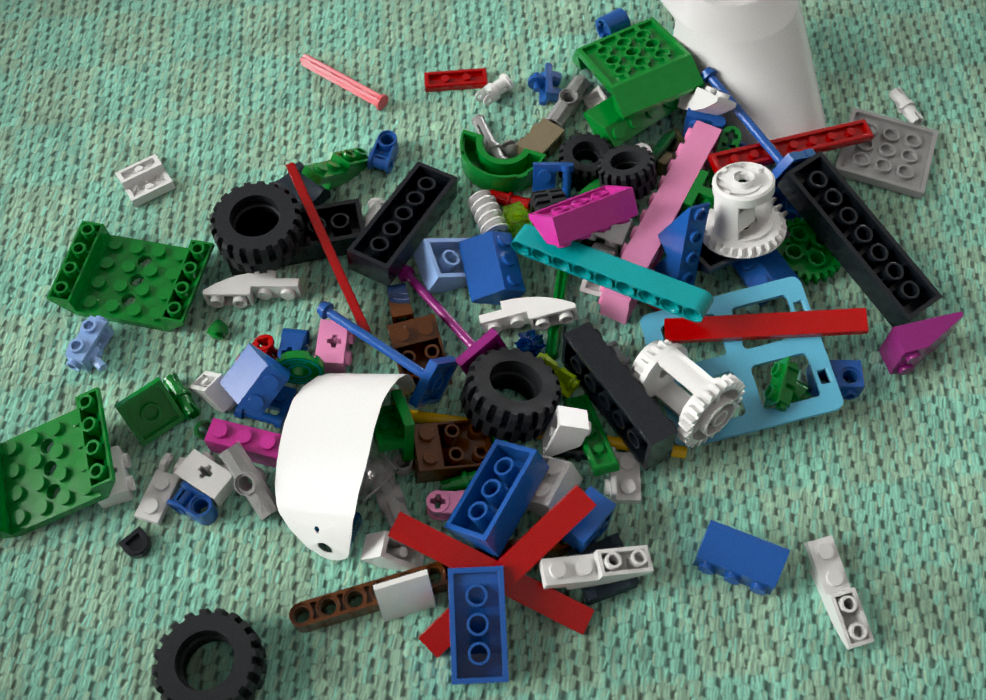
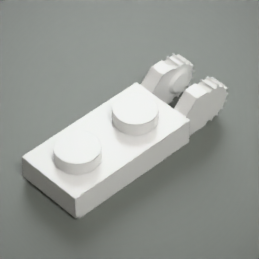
M168 452L164 454L159 463V469L156 470L134 514L137 519L161 525L169 508L166 501L173 498L181 483L174 472L186 458L180 457L174 466L173 474L167 473L173 462V454Z

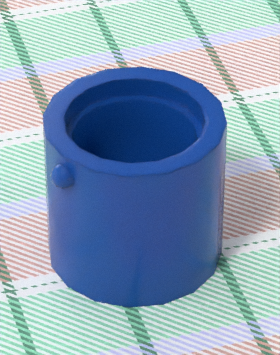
M617 8L597 18L595 25L598 35L604 38L630 27L631 22L627 13L623 9Z

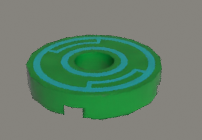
M304 350L287 351L281 354L279 359L278 357L276 359L277 362L291 371L288 383L303 385L318 376L324 375V361L317 355L315 357L310 356V352Z

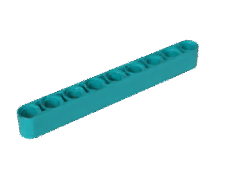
M524 224L511 242L514 251L520 255L693 322H701L714 302L713 296L704 289L578 242L571 241V245L564 248H557L556 245L547 244L535 226Z

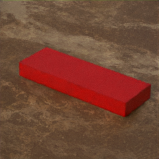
M486 68L424 72L425 92L479 89L488 84Z

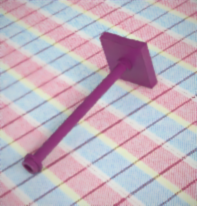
M405 265L398 274L399 280L401 282L407 281L468 347L466 351L455 359L466 376L471 363L479 355L485 354L486 351L492 349L497 351L500 347H507L493 327L475 341L414 276V269L411 266Z

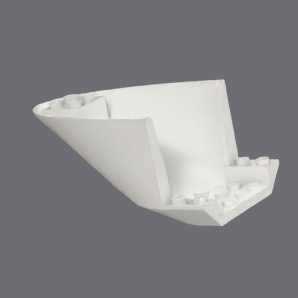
M660 0L676 19L673 37L692 54L700 75L708 67L716 69L717 74L715 76L769 140L827 127L800 0ZM709 82L704 83L705 87H703V89H706V86L712 87V85ZM732 110L720 114L726 119L724 129L728 126H735L741 131L742 141L749 145L759 143ZM730 132L727 135L732 140L736 139L733 137L734 133Z

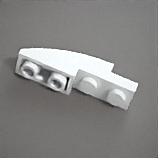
M706 86V89L697 87L695 92L679 97L680 101L677 107L684 110L691 108L692 111L720 115L735 108L737 103L729 100V94L711 86Z
M268 270L267 273L260 274L257 271L254 274L245 273L222 280L204 289L203 296L207 305L215 308H221L224 305L245 308L246 306H254L255 298L269 300L271 298H283L285 300L302 298V287L299 278H279L277 271Z
M522 297L500 301L501 310L479 315L484 333H487L492 327L497 333H500L510 328H521L526 324H531L533 331L546 330L551 326L569 324L579 319L575 303L551 297Z
M830 535L804 543L813 568L810 570L811 576L831 622L846 648L851 649L874 642L856 588L850 586L833 536Z
M647 545L596 550L593 554L541 559L538 563L543 589L566 587L567 590L585 588L618 582L654 571Z

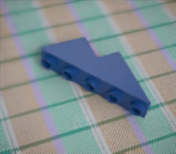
M709 202L689 207L658 234L667 257L654 267L656 272L694 286L710 207Z

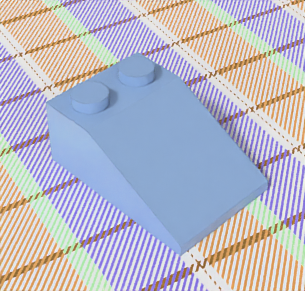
M469 238L423 239L413 256L424 286L430 293H444L468 286L458 244L460 241Z

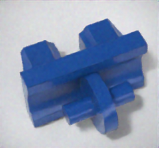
M547 62L544 72H535L534 75L528 78V87L533 89L534 92H539V105L546 106L548 101L557 102L559 93L562 91V89L556 88L561 83L562 74L552 71V64Z

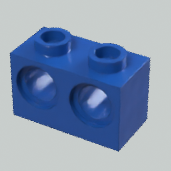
M829 360L843 399L851 400L859 397L865 388L861 360ZM808 365L806 369L807 384L810 387L808 392L811 393V396H819L811 368ZM825 370L818 372L819 379L830 383Z

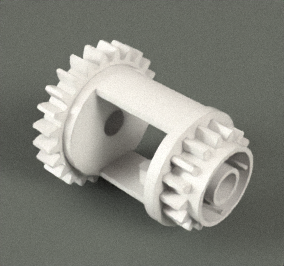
M668 339L665 341H653L636 357L632 366V372L634 373L632 376L637 382L643 384L649 397L655 396L679 417L678 425L680 427L677 429V436L684 444L692 448L695 445L698 447L702 442L705 444L709 437L712 439L714 434L720 432L731 417L734 416L735 410L739 408L737 404L743 400L741 396L745 393L744 388L746 386L731 373L728 376L724 374L722 378H712L687 357L688 351L680 343H672ZM676 379L690 392H692L693 396L689 395L684 389H682L678 384H676L674 380Z

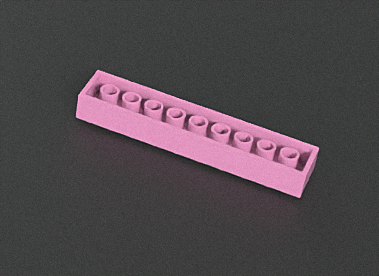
M698 120L693 128H688L684 138L686 140L685 143L679 144L675 154L677 156L676 159L670 160L667 167V175H662L658 183L659 190L657 193H652L648 202L649 208L643 209L639 218V226H634L629 238L631 240L629 244L625 243L620 252L621 259L654 271V267L659 263L665 252L658 234L680 216L683 202L701 169L707 171L710 167L707 158L709 154L716 152L722 129ZM601 286L600 292L602 294L598 301V304L601 305L600 314L626 325L638 300Z

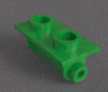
M789 356L777 361L771 369V382L764 394L766 398L765 408L776 405L778 411L785 412L790 407L794 391L786 388V385L792 388L795 387L799 368L797 363L790 362L791 357Z

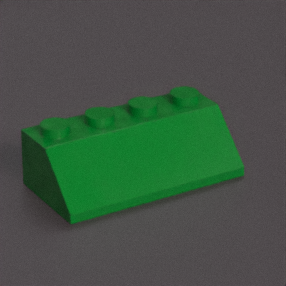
M610 96L584 112L583 115L594 135L599 134L600 138L605 137L608 140L607 144L611 143L613 148H616L678 109L679 101L676 99L624 121L615 111L613 96Z

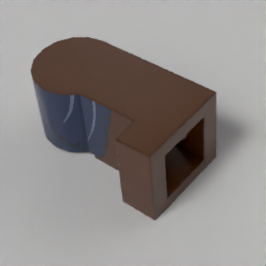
M406 283L387 286L393 324L402 322L397 320L399 318L408 317L406 320L414 319Z

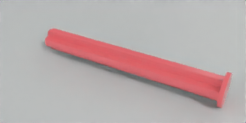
M304 54L300 58L302 66L375 105L377 110L381 111L387 105V95H381L308 54Z

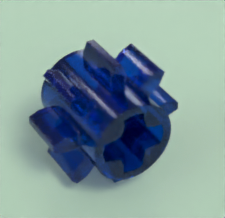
M535 329L528 330L527 333H519L520 339L515 342L520 351L532 352L535 357H537L543 347H546L543 340L544 335L535 334Z

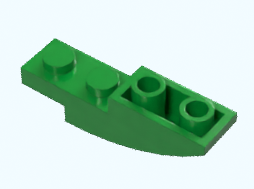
M359 147L333 152L331 159L328 161L305 165L302 174L317 185H322L327 190L345 184L367 168L369 156L364 149Z

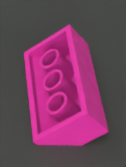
M604 185L528 214L530 221L545 242L556 245L557 248L570 246L571 241L576 239H588L591 237V233L596 231H608L611 229V225L628 223L630 218L639 215L633 187Z

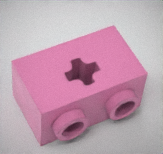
M320 319L315 356H319L324 361V373H346L347 365L351 366L352 351H349L350 344L355 342V335L333 320Z

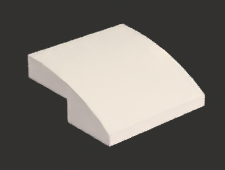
M156 154L115 173L135 208L176 188Z
M427 569L373 585L384 622L436 607Z

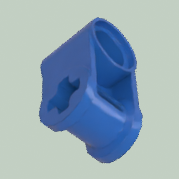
M385 130L378 135L368 157V169L373 170L375 168L385 171L386 174L391 173L399 152L397 136L393 131Z
M284 328L281 334L278 358L287 351H307L308 346L306 344H309L310 341L309 330Z
M182 481L179 484L180 489L172 499L166 501V504L173 510L188 516L199 524L210 525L214 523L219 511L213 501L192 485ZM204 507H208L204 513H200Z

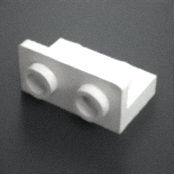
M612 447L619 462L620 470L609 473V479H605V494H609V500L613 503H641L640 463L631 452H615V447Z

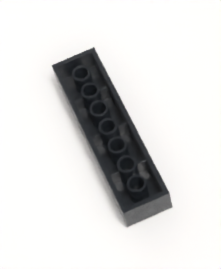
M819 151L786 172L776 185L892 327L906 324L943 297L822 151Z

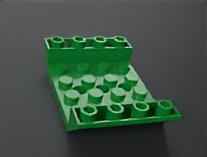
M653 17L577 48L572 57L573 62L580 70L589 68L613 96L615 111L624 121L653 110L665 103L672 102L686 94L693 93L697 87H705L692 54Z
M82 220L48 293L47 299L79 316L89 317L91 315L96 317L98 315L112 322L169 332L184 325L213 251L214 243L191 239L188 248L132 239L110 235L104 224ZM146 259L152 260L145 267L140 266L142 261ZM135 279H144L141 284L137 286L132 285ZM135 298L134 303L129 306L124 305L126 299Z
M96 387L76 396L77 409L0 443V539L25 535L109 497L116 479L100 388ZM52 442H54V445L51 447L50 452L47 453L48 446ZM57 464V468L50 475L51 468ZM60 487L56 498H53L54 491Z

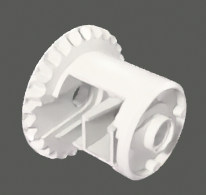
M736 162L718 170L712 180L714 209H709L703 243L719 255L737 259L755 258L775 250L785 239L787 225L782 213L778 212L776 207H772V196L775 192L774 174L765 166L753 162ZM739 180H747V182H738V181H739Z

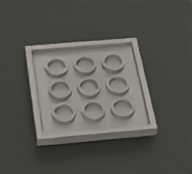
M853 107L848 122L865 119L875 137L869 142L840 148L835 165L837 171L843 177L921 199L925 192L939 131Z

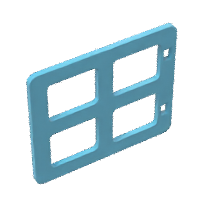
M787 277L714 296V302L705 316L733 315L732 311L735 309L777 298H785L791 312H795L794 304L801 302L804 311H811L801 281L796 277ZM665 310L644 315L641 318L640 324L646 346L656 340L664 341L662 329L665 328V318L683 317ZM821 336L788 338L749 349L743 346L741 340L723 341L726 350L725 355L695 362L712 378L731 373L746 386L744 388L745 393L741 396L743 398L742 403L745 414L731 418L721 431L714 434L712 439L709 437L705 444L836 412L843 404V397ZM801 355L805 356L811 368L819 396L790 403V407L785 412L778 411L776 407L764 408L751 369L777 362L788 356L791 358ZM825 370L830 383L821 384L818 372ZM676 379L674 380L676 384H678L679 386H683ZM663 404L667 419L672 420L676 429L680 427L678 425L679 417ZM676 435L675 445L687 446Z

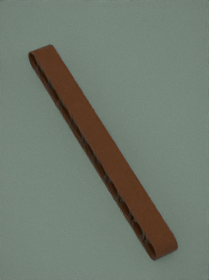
M521 537L508 540L505 548L503 549L499 557L481 550L478 551L484 553L485 555L495 560H498ZM557 543L541 559L567 555L568 551L573 547L568 543L565 545ZM437 561L298 602L290 609L289 619L296 630L307 633L378 612L380 608L373 585L427 569L429 577L433 574H438L442 577L439 582L431 583L433 595L448 591L449 567ZM353 598H363L361 605L357 607L350 606ZM327 606H337L333 614H324V609ZM310 613L309 619L306 622H297L300 614Z

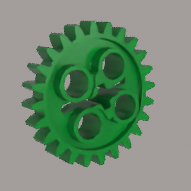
M795 217L792 222L787 219L786 225L787 231L791 234L790 238L784 240L776 249L797 277L803 279L805 285H808L810 280L817 285L820 279L826 282L828 277L833 278L841 267L839 261L805 220L800 221L798 217Z

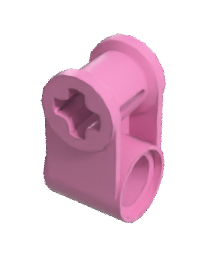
M435 490L431 492L426 499L428 516L433 520L448 521L465 490ZM437 502L441 503L439 509L435 508Z

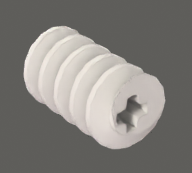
M489 190L478 191L469 198L468 207L471 209L481 234L488 231L506 233L509 231V225L506 223L503 212L496 202V197L491 195Z

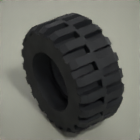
M257 181L256 184H251V182L244 183L242 187L238 188L236 186L232 188V192L229 194L225 193L220 198L221 202H217L213 208L214 212L210 218V229L220 254L228 264L233 265V268L242 271L244 268L246 273L254 274L255 271H259L262 274L267 273V270L273 269L276 271L280 269L281 265L289 264L292 261V257H296L300 253V247L304 245L306 240V227L300 205L295 196L290 194L289 190L282 186L279 188L278 184L269 182V184H265L264 181ZM268 218L278 221L276 226L264 235L249 237L240 234L241 230L254 220Z
M500 347L497 351L495 349L486 351L485 354L483 353L475 358V361L469 367L461 394L463 412L468 420L471 419L470 423L476 429L480 428L482 430L481 433L487 437L491 435L495 439L508 440L510 443H517L518 440H521L522 443L531 441L532 437L533 439L538 438L545 432L560 403L562 389L557 375H554L555 372L550 365L547 366L545 364V360L541 357L536 358L532 352H522L520 348L514 347L512 350L507 349V347ZM504 388L516 391L524 396L527 401H515L505 398L495 389Z
M209 608L200 609L199 615L195 616L192 612L184 615L185 621L182 623L175 621L170 626L173 629L169 635L165 633L162 635L159 641L163 645L161 649L156 648L153 658L158 662L152 665V675L157 678L153 684L156 691L161 694L160 698L162 700L256 699L253 694L256 689H262L264 681L261 677L262 674L267 673V664L264 662V658L267 656L257 633L239 615L234 612L228 614L225 609L216 608L214 612H211ZM215 641L228 643L234 650L235 660L232 671L226 680L210 690L198 691L192 688L187 682L186 677L187 666L192 655L207 643Z

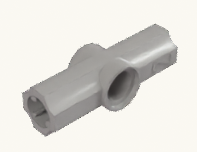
M579 74L573 77L567 88L559 93V99L546 117L547 120L563 129L569 118L576 114L577 106L591 86V82L586 76Z
M240 442L219 454L234 478L235 490L239 494L246 496L261 520L278 510L276 498L266 484L265 472L261 468L255 467ZM248 477L252 480L253 485L249 483Z
M378 460L371 463L366 470L374 487L377 503L382 514H385L391 530L400 511L409 516L410 514L406 507L407 503L399 483L396 484L389 464L386 460Z

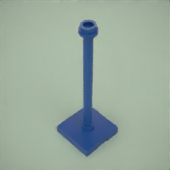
M712 67L706 68L701 73L703 82H709L713 88L730 95L729 100L737 103L732 111L776 162L777 166L771 172L775 176V189H777L776 185L786 172L815 155V151L811 148L791 152L783 157L715 76L717 74L716 69H712Z
M326 301L320 303L317 308L320 318H330L420 378L408 402L409 404L418 408L440 402L458 366L454 356L429 359L424 369L333 310L334 305Z

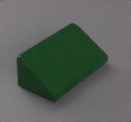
M675 131L664 134L653 147L652 153L655 158L656 168L658 160L667 151L671 152L677 144V134Z

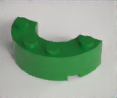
M464 129L461 133L460 154L462 169L467 178L483 190L494 189L505 193L523 191L532 186L533 162H546V154L527 148L514 158H495L484 150V135Z

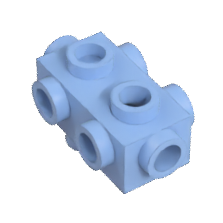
M90 315L88 319L82 322L79 334L70 341L65 354L68 359L66 365L75 371L82 369L90 372L95 366L99 372L106 370L107 364L101 357L105 347L114 335L107 319L98 315L96 317Z

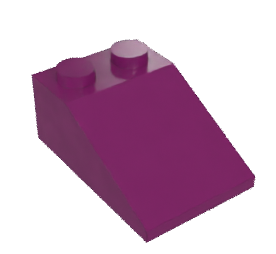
M960 311L893 327L879 348V353L889 374L899 373L900 375H906L912 372L921 361L948 338L964 316L963 312Z

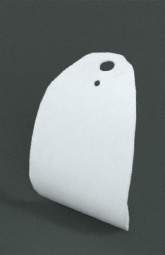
M329 373L311 380L302 387L292 400L283 426L275 476L276 505L289 529L302 543L328 560L348 558L358 493L364 476L380 408L387 393L397 390V388L392 387L394 384L399 386L398 389H401L403 395H409L415 390L416 385L409 374ZM315 526L319 528V532L314 529ZM318 543L328 545L333 552L323 550Z

